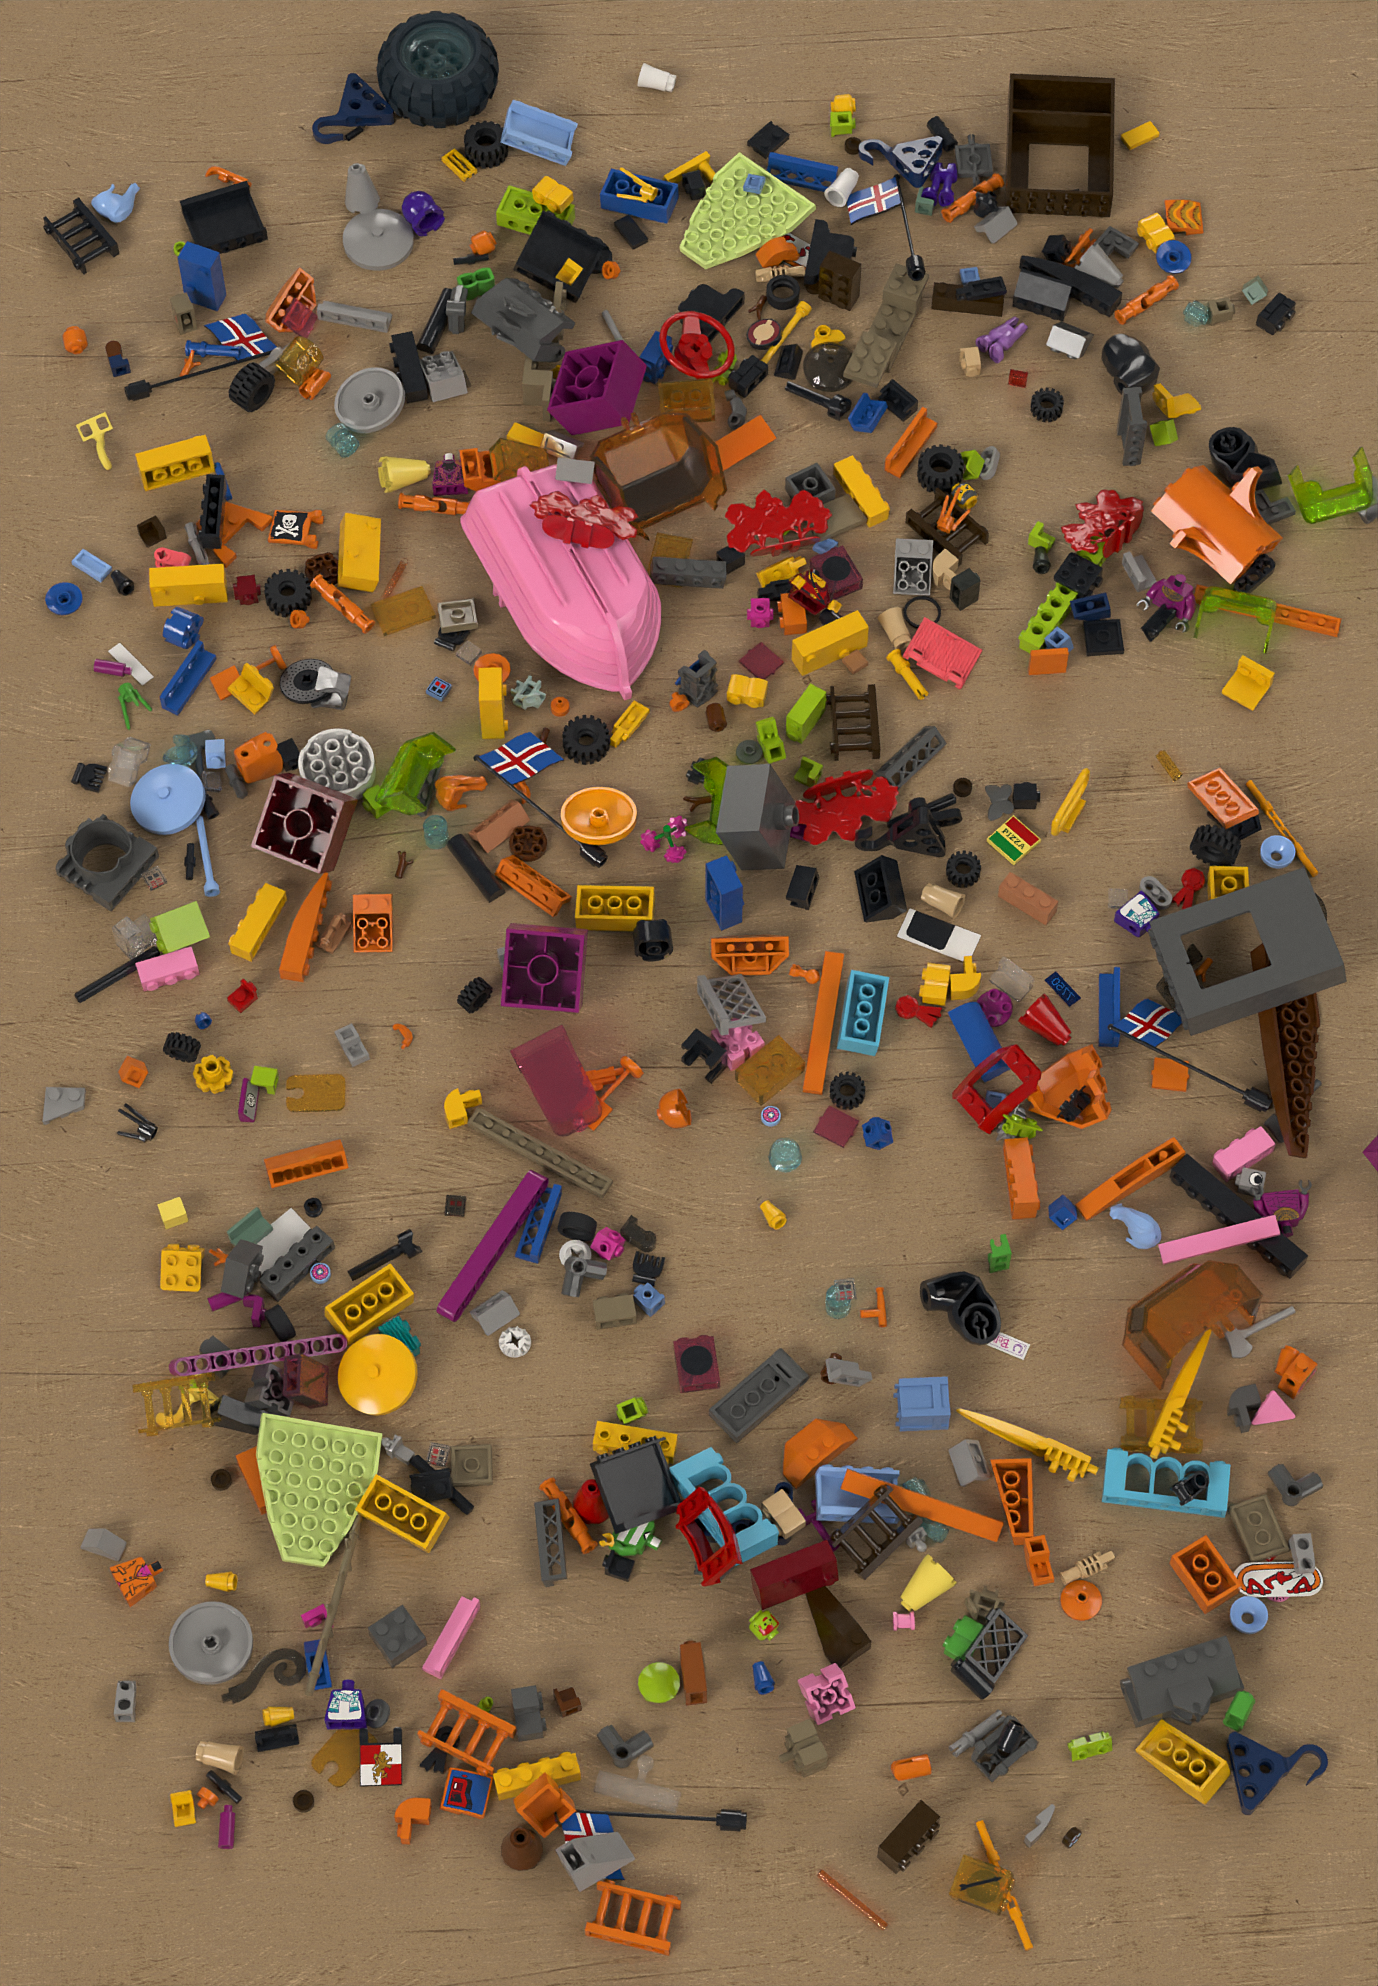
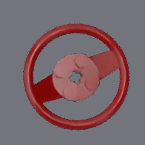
M695 311L679 312L669 317L661 327L659 335L661 350L668 362L680 372L696 379L708 380L722 375L732 365L735 356L733 340L726 328L711 316ZM683 319L681 338L674 349L673 356L667 345V332L673 323ZM699 320L707 322L716 328L727 344L728 355L726 361L721 367L713 371L709 370L707 364L712 356V347L708 337L701 334Z

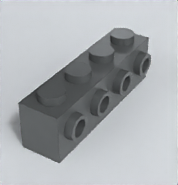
M653 557L650 565V578L654 584L723 589L726 581V562Z
M318 1226L309 1229L299 1243H294L285 1256H280L270 1270L267 1269L262 1273L259 1279L261 1287L279 1302L310 1273L313 1265L320 1263L335 1249L334 1240Z

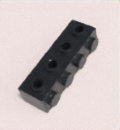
M413 332L391 335L392 342L389 343L391 354L394 353L395 357H392L394 368H398L396 376L404 387L406 403L428 400L427 388Z
M206 474V484H203V495L205 496L201 501L203 515H200V526H202V529L199 530L198 534L199 541H202L203 549H222L227 492L225 475Z

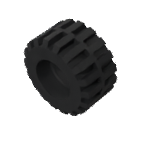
M486 120L482 123L476 122V125L472 124L470 129L465 131L464 149L467 160L469 159L471 164H475V167L481 166L482 169H486V167L490 169L494 165L497 167L500 165V162L503 163L505 161V158L508 156V145L500 143L503 127L500 124H494L493 121L487 122ZM484 143H490V144H492V145H489V146H481V144H484Z
M255 362L249 363L234 377L229 389V398L245 411L254 412L269 399L275 386V377Z
M939 444L938 447L933 445L931 449L926 448L918 460L917 477L923 489L927 488L926 491L928 492L933 491L934 494L936 488H939L942 492L948 491V493H951L953 486L962 482L964 461L961 454H957V450L955 448L951 449V446L943 447V444ZM944 467L948 469V471L936 472L933 470V468Z

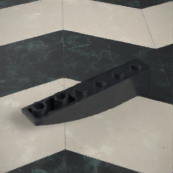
M1024 255L1020 257V269L1073 284L1071 298H1075L1085 306L1097 310L1100 314L1110 317L1121 303V291L1087 273L1041 258Z

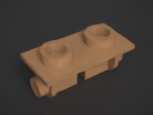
M342 913L334 915L316 946L333 954L352 923L345 920L346 916Z

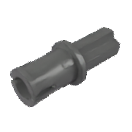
M230 764L225 767V772L230 780L229 784L233 787L237 798L244 799L248 795L243 784L244 779L239 775L236 765Z

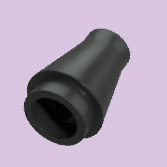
M1039 546L1035 548L1033 569L1038 574H1045L1049 571L1051 563L1046 549Z

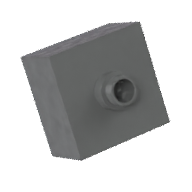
M771 764L727 766L716 834L741 870L785 869L791 827L797 826L799 822V811L795 801Z

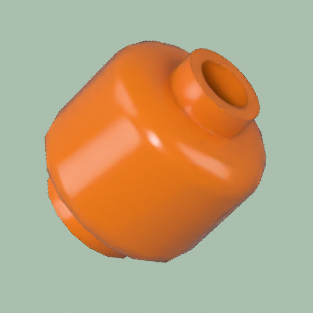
M483 230L471 237L472 244L469 246L474 254L483 255L494 251L497 243L491 232Z
M72 326L63 333L64 347L68 352L80 354L86 349L88 342L83 329Z

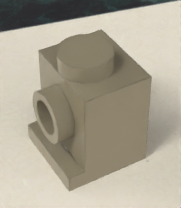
M1229 297L1208 301L1206 313L1211 326L1218 322L1232 320L1233 314H1235L1234 304H1231Z

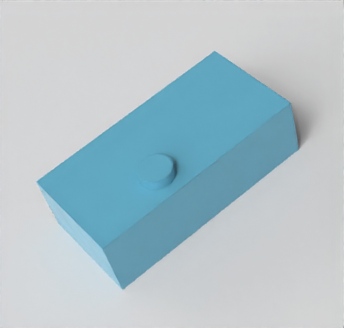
M851 970L847 980L837 1049L871 1056L876 1055L880 1042L889 977Z

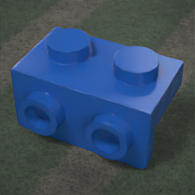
M863 393L848 417L853 430L872 433L888 405L885 401L871 400L867 393Z

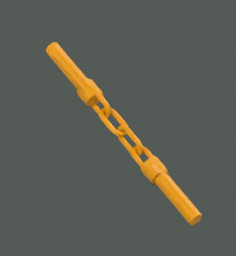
M1249 780L1246 786L1260 804L1262 811L1272 820L1282 836L1286 837L1283 833L1284 830L1289 836L1286 838L1294 842L1295 856H1298L1311 876L1315 877L1318 875L1319 872L1303 852L1304 849L1299 842L1294 839L1289 830L1284 826L1274 811L1273 806L1269 801H1266L1253 781ZM1276 820H1278L1279 823L1281 824L1280 827H1279L1278 824L1275 822Z
M983 1820L978 1821L976 1826L987 1851L988 1861L990 1864L1000 1868L998 1864L1000 1857L994 1849ZM995 1868L994 1875L998 1877L997 1873L1001 1874L1002 1872L1006 1883L1002 1882V1885L1000 1883V1888H1003L1006 1895L1005 1904L1010 1917L1016 1925L1025 1951L1033 1948V1945L1022 1920L1023 1916L1017 1900L1014 1896H1011L1007 1887L1009 1880L1006 1872ZM1013 1900L1015 1907L1010 1908L1008 1901L1012 1902Z

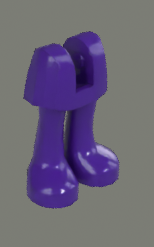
M937 162L930 173L932 185L923 189L921 197L934 200V206L937 205L939 200L940 206L945 207L954 201V192L951 190V186L957 182V167L955 163H948L947 169H943V163ZM940 183H942L943 189L939 193Z

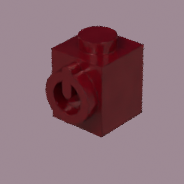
M255 574L236 577L237 583H233L235 600H239L240 605L259 603L258 596L261 595L260 584L256 585Z

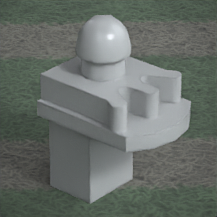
M395 1434L393 1440L384 1437L381 1441V1444L386 1447L387 1455L391 1459L395 1457L409 1465L415 1456V1452L403 1445L401 1436Z
M924 1528L916 1529L906 1539V1544L911 1549L917 1547L919 1552L926 1551L927 1546L924 1541L927 1534Z

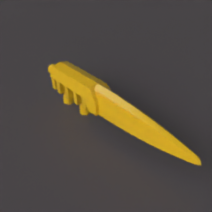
M1213 1327L1207 1328L1190 1353L1165 1401L1148 1442L1149 1447L1152 1448L1150 1456L1154 1459L1158 1458L1160 1452L1166 1454L1169 1447L1179 1451L1182 1443L1172 1438L1176 1429L1186 1433L1189 1427L1180 1422L1183 1415L1181 1410L1199 1369Z
M961 1408L956 1410L965 1418L991 1433L1032 1452L1038 1457L1044 1456L1045 1462L1052 1461L1048 1468L1051 1473H1056L1059 1465L1063 1466L1065 1471L1069 1469L1070 1472L1067 1479L1071 1482L1075 1481L1078 1474H1080L1081 1478H1084L1087 1471L1096 1475L1099 1467L1090 1464V1456L1056 1440L1043 1437L1027 1429L990 1416Z

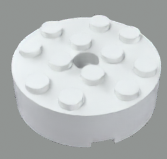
M329 729L322 731L308 740V743L303 750L301 749L299 755L300 777L358 800L363 797L362 794L372 787L374 783L376 768L372 748L362 736L359 737L350 730Z

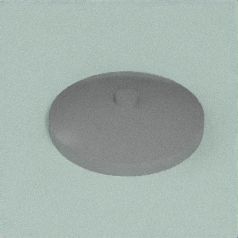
M375 209L369 213L356 215L349 221L343 232V247L347 257L357 266L367 270L381 271L398 266L407 259L414 245L413 231L409 222L400 214L387 209Z
M377 367L363 369L351 375L340 386L334 402L336 415L340 422L353 432L372 433L379 431L391 424L400 414L405 402V390L401 381L393 372Z
M204 1602L187 1609L176 1620L169 1636V1652L175 1667L184 1677L199 1684H220L234 1678L245 1668L253 1650V1635L247 1619L239 1610L222 1602Z

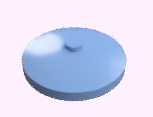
M179 764L161 765L148 771L135 785L130 800L131 811L138 824L146 831L158 835L174 834L184 830L198 818L205 803V788L198 775L190 768Z

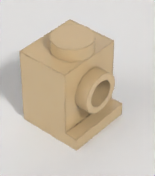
M978 347L960 348L959 361L961 362V369H965L966 376L980 375L981 361Z

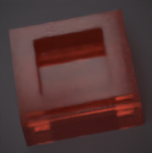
M1010 369L1008 385L1026 388L1028 372Z

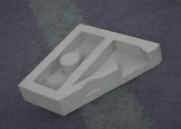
M46 1087L43 1125L50 1124L49 1121L58 1117L62 1119L69 1116L70 1113L83 1110L85 1108L86 1089Z

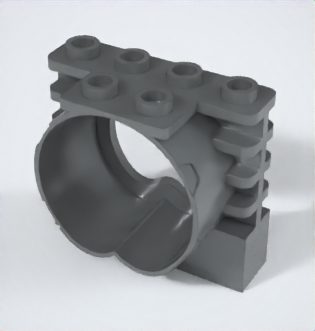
M102 814L94 821L88 818L85 822H82L76 833L66 840L65 848L67 855L57 862L56 872L59 877L65 878L68 883H73L76 888L82 889L85 894L91 895L94 901L112 912L159 858L157 847L140 836L138 838L135 837L132 832H127L123 826L107 819V816ZM113 845L125 852V855L118 858L117 865L110 871L93 872L83 868L85 856L97 846Z

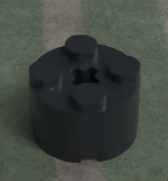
M665 919L640 920L636 923V927L633 930V942L637 957L639 955L644 961L654 962L663 960L664 956L668 953L669 955L672 954L671 928Z

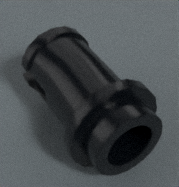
M205 794L203 809L208 819H214L219 815V812L212 802L213 798Z

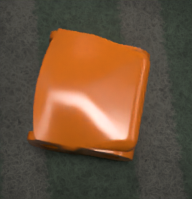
M264 732L234 750L237 768L247 784L270 778L282 772V757L277 750L278 745L270 733ZM267 741L271 743L269 746H264V743Z

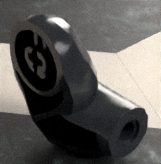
M1120 333L1113 335L1106 341L1102 348L1101 359L1107 372L1114 377V385L1121 395L1123 388L1141 387L1142 394H1145L1156 385L1160 367L1151 357L1148 348L1143 342L1132 336Z
M1226 427L1212 434L1209 439V452L1212 463L1226 477L1232 487L1238 481L1241 482L1244 478L1243 474L1248 468L1257 466L1263 472L1257 481L1255 491L1282 484L1275 460L1259 453L1256 443L1245 431L1236 427Z
M960 1271L947 1273L921 1282L920 1297L924 1309L927 1311L947 1312L949 1323L965 1341L980 1346L987 1345L997 1338L1001 1329L1000 1312L995 1300L986 1291L979 1276Z

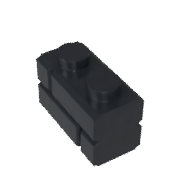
M1279 292L1257 316L1256 325L1263 330L1265 329L1271 335H1274L1277 331L1280 332L1284 328L1287 319L1291 320L1294 317L1296 303Z
M751 355L748 359L745 358L741 362L740 367L729 374L730 389L746 398L768 375V365L754 355Z

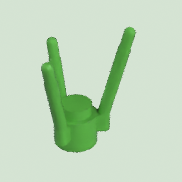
M124 683L118 688L120 693L118 699L121 703L126 727L130 730L125 701H133L136 706H139L137 697L149 711H152V708L142 698L137 689L133 688L131 683Z

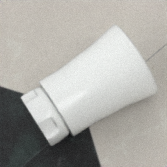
M643 63L637 86L672 92L676 75Z
M846 168L832 185L825 190L824 194L829 203L837 207L846 205L848 197L858 181L859 175L856 171Z

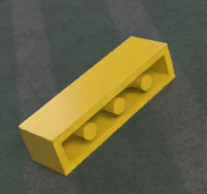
M852 455L834 463L833 475L845 493H849L866 516L868 527L870 528L887 520L890 507L881 498L879 489L873 486L870 476L864 473L860 461H856Z
M267 883L258 889L254 903L248 906L247 915L244 919L240 920L236 934L230 937L228 943L232 954L250 962L254 959L287 901L286 891Z

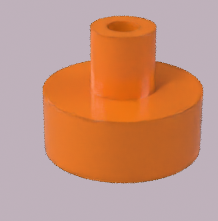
M606 261L602 266V274L606 279H616L621 271L615 261Z
M294 610L290 615V624L293 628L302 629L310 621L309 616L303 610Z
M678 692L671 695L673 699H671L669 704L674 712L682 711L688 707L689 700L686 695H679Z
M564 697L554 698L551 702V712L558 717L568 714L570 709L569 701Z
M202 1787L197 1793L201 1798L197 1805L203 1810L207 1804L214 1807L219 1800L213 1792L205 1787Z

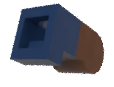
M118 341L108 342L105 349L113 377L131 373L128 359H122L121 344Z

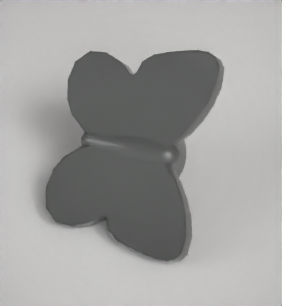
M1004 784L1001 787L987 785L985 787V791L992 803L988 809V819L990 821L1000 818L1003 812L1005 814L1013 812L1014 806L1008 800L1012 793L1010 785Z

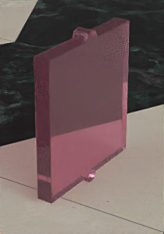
M293 298L289 308H286L287 312L281 322L301 339L306 340L310 331L313 330V325L318 316L299 300Z
M762 642L752 650H748V653L739 660V663L756 678L764 680L771 674L774 675L775 671L784 664Z
M828 1106L823 1116L819 1117V1123L813 1133L844 1148L849 1138L853 1137V1132L859 1120Z

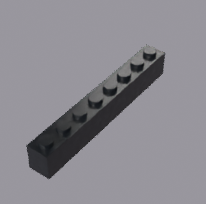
M1186 1154L1171 1169V1181L1176 1186H1181L1190 1198L1196 1199L1201 1203L1204 1210L1214 1214L1221 1224L1229 1227L1263 1218L1190 1155ZM1281 1232L1279 1236L1247 1244L1250 1249L1259 1252L1267 1263H1272L1281 1275L1287 1276L1289 1279L1306 1263L1308 1258L1304 1251Z

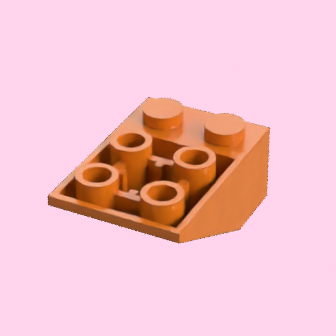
M393 894L353 895L354 953L393 952Z

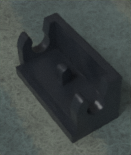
M891 379L880 390L882 394L878 397V401H885L888 405L887 409L904 422L917 411L918 400L894 379Z
M796 865L786 894V900L791 901V906L809 910L820 878L817 868Z

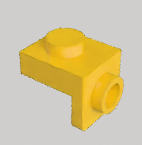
M191 1790L170 1794L175 1827L195 1824V1807Z

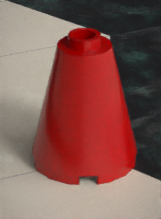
M1045 993L1018 1020L1021 1025L1057 1046L1060 1044L1065 1046L1072 1038L1070 1036L1071 1030Z
M595 1479L585 1481L573 1498V1508L585 1524H601L609 1518Z

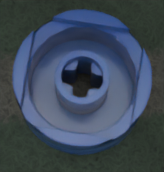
M175 607L171 611L173 616L171 619L167 618L165 622L163 637L166 638L165 641L188 649L200 639V634L198 633L204 618L184 608Z

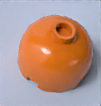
M674 1089L665 1093L661 1097L659 1109H657L659 1120H663L667 1126L675 1129L687 1127L692 1123L691 1111L687 1110L686 1107L688 1101L681 1089Z

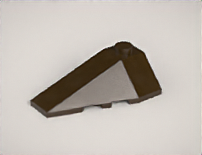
M826 1586L805 1593L824 1655L831 1664L836 1663L842 1669L871 1649L872 1641Z

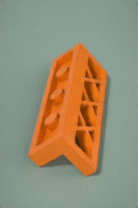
M921 408L885 458V471L898 478L902 477L937 428V422L927 418L926 408Z
M515 855L503 858L494 874L552 917L557 916L561 906L570 902L572 898L571 895Z

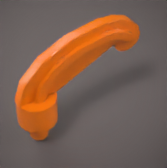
M394 1024L393 1030H399L405 1038L401 1049H404L411 1044L413 1040L412 1033L404 1025Z

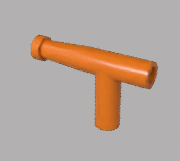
M878 1287L876 1288L877 1309L860 1310V1317H878L879 1327L883 1328L887 1326L883 1295L884 1288Z

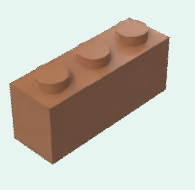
M1009 872L999 886L998 897L1044 925H1047L1057 912L1058 901L1011 872Z

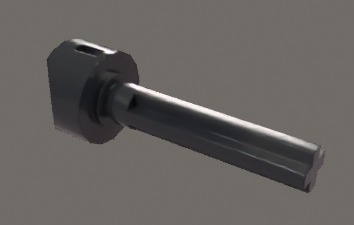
M790 381L785 386L786 391L827 408V415L837 421H840V418L851 410L852 401L842 395L836 394L831 399Z
M409 1228L396 1235L399 1240L397 1241L398 1244L348 1270L347 1272L352 1281L401 1256L403 1253L409 1259L422 1253L423 1251L420 1246L412 1243L413 1232Z

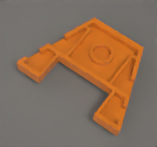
M229 502L225 503L222 549H213L214 554L224 564L225 568L237 558L236 553L226 547L225 544L247 522L263 531L273 521L272 516ZM200 520L196 523L198 531L202 529Z

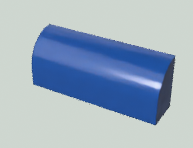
M978 1002L965 1003L948 1012L975 1068L992 1053L1002 1048ZM1001 1059L984 1073L981 1079L986 1083L1010 1070V1068Z

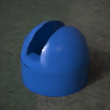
M200 1012L201 1014L195 1016V1023L199 1029H205L211 1025L212 1019L207 1013Z

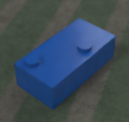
M611 168L600 192L602 209L668 224L679 199L678 184L633 174L658 189L656 198L653 201L648 200L647 203L617 197V194L642 197L640 195L642 186L634 182L624 172Z
M187 241L178 256L184 293L187 292L191 303L218 311L227 296L220 253Z
M727 855L705 864V900L721 931L742 923V908L744 905L743 885L736 874L737 869L734 862L730 861Z

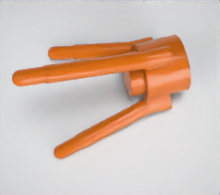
M961 488L957 489L946 514L949 495L945 497L942 511L937 521V528L942 532L950 533L951 530L955 532L957 526L971 512L968 509L955 523V519L950 516Z

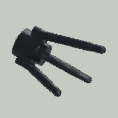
M125 1103L124 1107L139 1119L122 1109H118V1112L139 1125L137 1132L140 1135L118 1131L117 1134L138 1139L144 1143L147 1139L151 1141L158 1130V1127L155 1126L156 1124L147 1120L134 1108Z

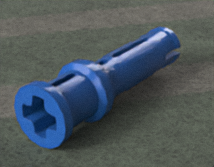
M187 340L185 345L186 356H190L191 350L195 351L194 355H200L201 357L213 355L240 358L241 356L240 346L212 345L206 341L198 343L191 342V340Z

